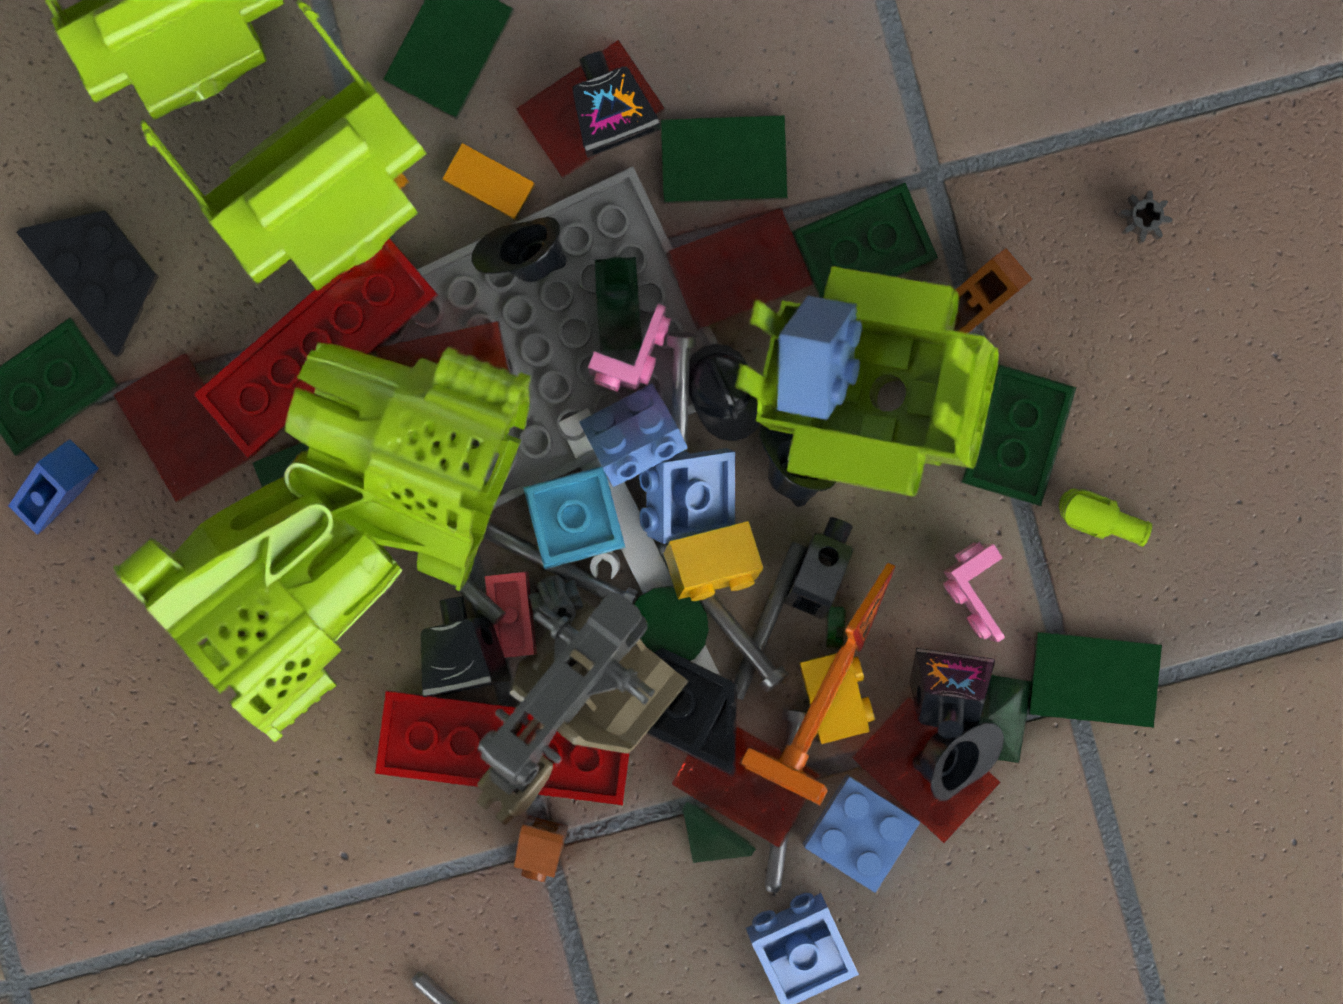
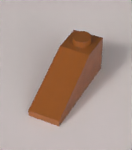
M1007 248L994 256L955 289L959 294V303L953 331L971 332L1032 280L1031 276Z
M531 815L527 817L522 824L514 867L522 869L521 876L540 882H545L546 876L555 877L568 825Z

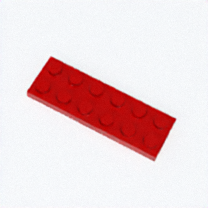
M389 238L383 247L366 262L339 274L320 290H313L200 388L194 396L246 457L251 458L285 429L296 387L314 394L315 388L298 379V376L312 350L316 351L318 343L339 345L370 355L439 294Z
M387 690L385 692L375 774L478 787L479 780L491 767L481 759L482 753L478 751V745L488 732L492 730L497 732L505 723L496 716L495 712L497 709H502L508 715H511L517 707L434 696L423 697V695ZM529 714L527 719L531 722L534 717ZM523 724L516 736H520L527 726ZM556 731L548 747L561 756V761L555 763L543 754L544 757L553 763V768L549 779L538 795L623 806L630 752L621 753L574 745Z

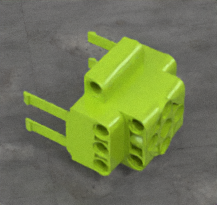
M45 0L51 10V21L56 29V33L75 64L77 72L93 101L96 103L133 84L153 120L175 109L205 100L219 93L246 72L267 62L264 47L251 21L285 4L284 0H81L63 9L59 0Z
M297 0L295 3L353 77L354 81L331 99H326L322 95L231 165L229 167L231 176L206 195H204L148 123L143 119L140 121L148 145L150 147L155 145L192 191L203 214L257 284L292 259L318 291L339 274L373 257L397 229L418 214L417 210L393 179L427 153L408 128L391 111L369 81L349 64L316 19L319 18L317 13L305 2Z
M832 266L823 298L856 304V321L861 322V335L858 345L854 348V359H858L860 363L857 381L854 385L850 384L848 386L843 403L835 406L828 419L778 410L780 334L801 304L782 300L781 308L777 314L762 302L755 301L750 323L757 325L771 335L763 376L748 366L741 365L736 387L757 398V422L770 430L793 434L787 469L790 473L914 497L920 486L925 463L936 466L947 463L968 468L975 466L995 381L999 351L984 336L953 331L958 311V291L949 286ZM890 381L903 382L906 388L904 402L893 411L880 410L877 403L880 389Z

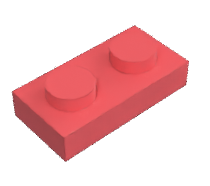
M518 572L485 576L486 595L505 612L504 617L494 625L504 657L537 654L533 611L529 600V594H531L529 573Z

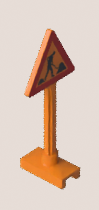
M889 562L886 564L845 630L848 640L837 652L791 745H786L779 760L748 748L741 762L747 770L821 805L828 790L824 784L802 771L809 758V755L806 753L853 662L855 650L861 652L895 570V565Z

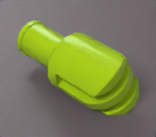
M1075 488L1064 492L1060 497L1058 506L1060 515L1067 525L1073 529L1099 539H1104L1112 534L1136 543L1141 547L1145 546L1150 537L1153 524L1121 512L1115 500L1086 489L1078 490Z

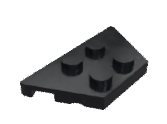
M104 210L19 229L16 233L114 356L119 357L123 354L126 340L134 323L137 324L143 311L146 297L151 294L159 276L108 212Z
M661 647L654 654L687 679L688 683L650 728L647 735L733 777L736 771L737 685L735 682Z

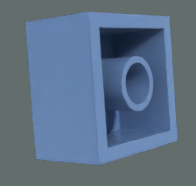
M807 296L780 334L778 410L828 419L835 406L843 403L846 389L850 384L854 385L856 383L860 367L859 360L854 359V348L858 345L861 335V322L856 321V304Z
M846 774L802 844L804 848L876 893L920 824V821Z

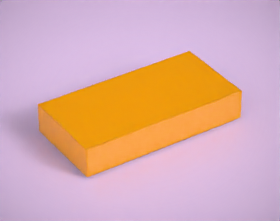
M463 143L442 178L444 182L516 220L535 186L533 181Z

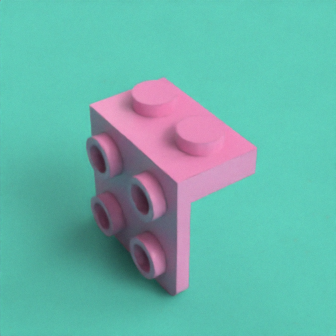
M657 304L634 366L594 351L588 369L590 375L595 376L594 381L596 385L617 393L620 386L636 392L640 383L648 385L656 365V358L651 357L652 350L655 344L663 346L671 324V318L665 317L666 306Z
M973 542L954 555L958 562L943 571L949 579L943 585L956 604L960 603L962 605L965 603L971 612V615L966 617L976 635L984 640L988 638L991 641L999 642L1005 638L968 581L1003 557L994 544L982 545L980 542Z

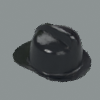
M543 217L496 228L486 234L476 244L472 252L471 262L477 271L484 274L510 272L522 281L529 283L537 282L548 276L551 272L566 266L567 260L558 240L560 224L555 218Z
M713 344L702 347L690 358V399L701 422L709 433L721 440L736 441L745 439L755 432L760 425L756 421L758 413L757 398L736 387L741 365L748 367L749 365L740 352L730 346Z
M764 425L760 426L759 437L764 450L770 458L768 480L772 488L779 494L789 498L795 506L802 507L818 491H826L834 486L836 481L790 473L787 469L793 434L770 430Z
M984 722L962 733L960 737L954 739H945L937 732L928 740L924 749L913 758L912 764L921 773L923 778L931 783V790L935 798L939 801L949 800L960 790L980 779L993 767L1003 748L1004 736L1002 730L994 723Z

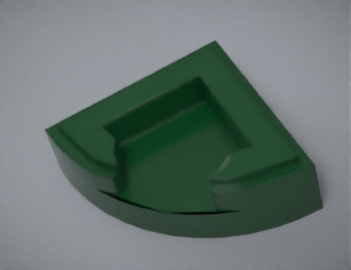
M831 606L827 612L826 648H840L843 645V627H845L846 609L844 607Z

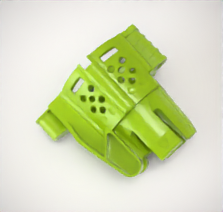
M318 343L316 351L312 350L298 376V379L313 386L315 392L312 394L296 387L287 416L285 431L309 446L308 451L298 454L287 467L284 476L287 487L299 498L313 496L320 499L330 511L332 519L356 535L364 530L376 544L418 552L417 571L456 586L457 591H461L470 576L491 513L521 443V439L510 436L508 433L513 426L522 430L526 427L530 406L528 385L531 376L522 372L517 376L508 373L506 369L501 368L500 370L491 366L486 361L484 363L475 360L473 356H465L450 347L443 353L439 364L420 358L412 368L339 345ZM456 432V437H451V433ZM474 438L479 441V446L472 444ZM435 441H439V442H440V444H438V445H434L433 443H434ZM496 452L499 454L498 459L489 478V481H485V477L487 475L490 464ZM441 459H446V462L441 463ZM464 463L469 464V470L462 468Z
M284 477L258 489L202 522L174 553L155 539L150 538L120 565L116 564L113 566L122 582L168 631L215 689L221 693L230 685L237 694L229 701L230 705L253 726L267 734L275 743L283 736L281 733L283 729L288 725H292L297 717L302 713L305 714L312 704L319 702L326 692L332 691L337 686L336 682L324 669L342 651L337 640L393 584L403 571L382 545L376 544L364 530L356 535L335 522L330 511L320 499L313 496L299 498L289 490ZM263 615L265 619H259L257 616ZM240 631H244L246 635L239 636L237 633ZM261 632L264 636L259 638L256 636V633ZM206 637L208 640L200 646L198 643Z

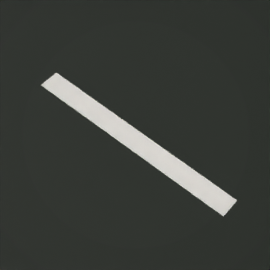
M587 408L558 423L566 435L575 437L583 432L579 421L591 416V413ZM586 435L580 440H567L576 459L594 451ZM596 459L580 468L582 471L601 467L602 465ZM608 479L626 547L621 550L642 593L644 594L655 587L674 586L670 573L654 540L648 537L647 532L641 527L640 512L625 482L613 487ZM705 645L691 662L720 675Z

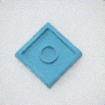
M602 466L523 487L545 569L626 548L608 479Z

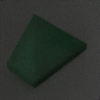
M996 675L991 677L983 723H994L1002 730L1004 736L1003 748L998 760L1019 763L1032 681Z
M686 799L682 808L693 863L753 855L756 850L754 844L689 799Z

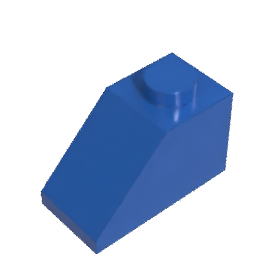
M69 439L36 463L8 506L38 535L86 488L99 468L84 451Z

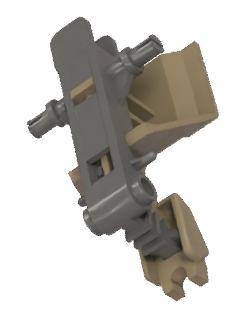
M613 592L608 594L597 608H594L581 598L583 608L575 610L576 616L573 621L567 617L560 618L546 605H542L539 610L551 620L545 618L538 611L534 615V620L545 626L548 631L536 644L537 654L527 655L516 667L509 694L521 703L511 715H508L502 709H497L495 712L496 716L505 723L497 732L494 730L488 732L478 745V751L482 753L481 759L491 767L477 784L482 793L476 803L487 810L493 802L501 801L502 809L495 818L504 826L514 817L528 810L549 779L553 763L544 757L543 754L555 763L561 761V756L548 747L556 731L574 745L629 753L639 744L688 683L687 679L644 645L640 638L647 630V621L641 615L640 610L619 593ZM529 714L534 717L531 722L527 719ZM523 724L527 726L520 736H516Z

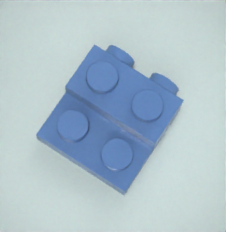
M653 383L579 421L613 487L634 478L645 470L672 458L688 448Z
M728 448L697 453L682 451L639 474L640 485L647 496V507L641 509L639 519L641 527L647 532L648 537L666 544L669 541L735 525V451Z
M811 893L800 894L792 899L790 908L777 914L771 910L761 912L753 918V925L746 928L750 941L780 1004H797L859 975L821 893L813 896Z

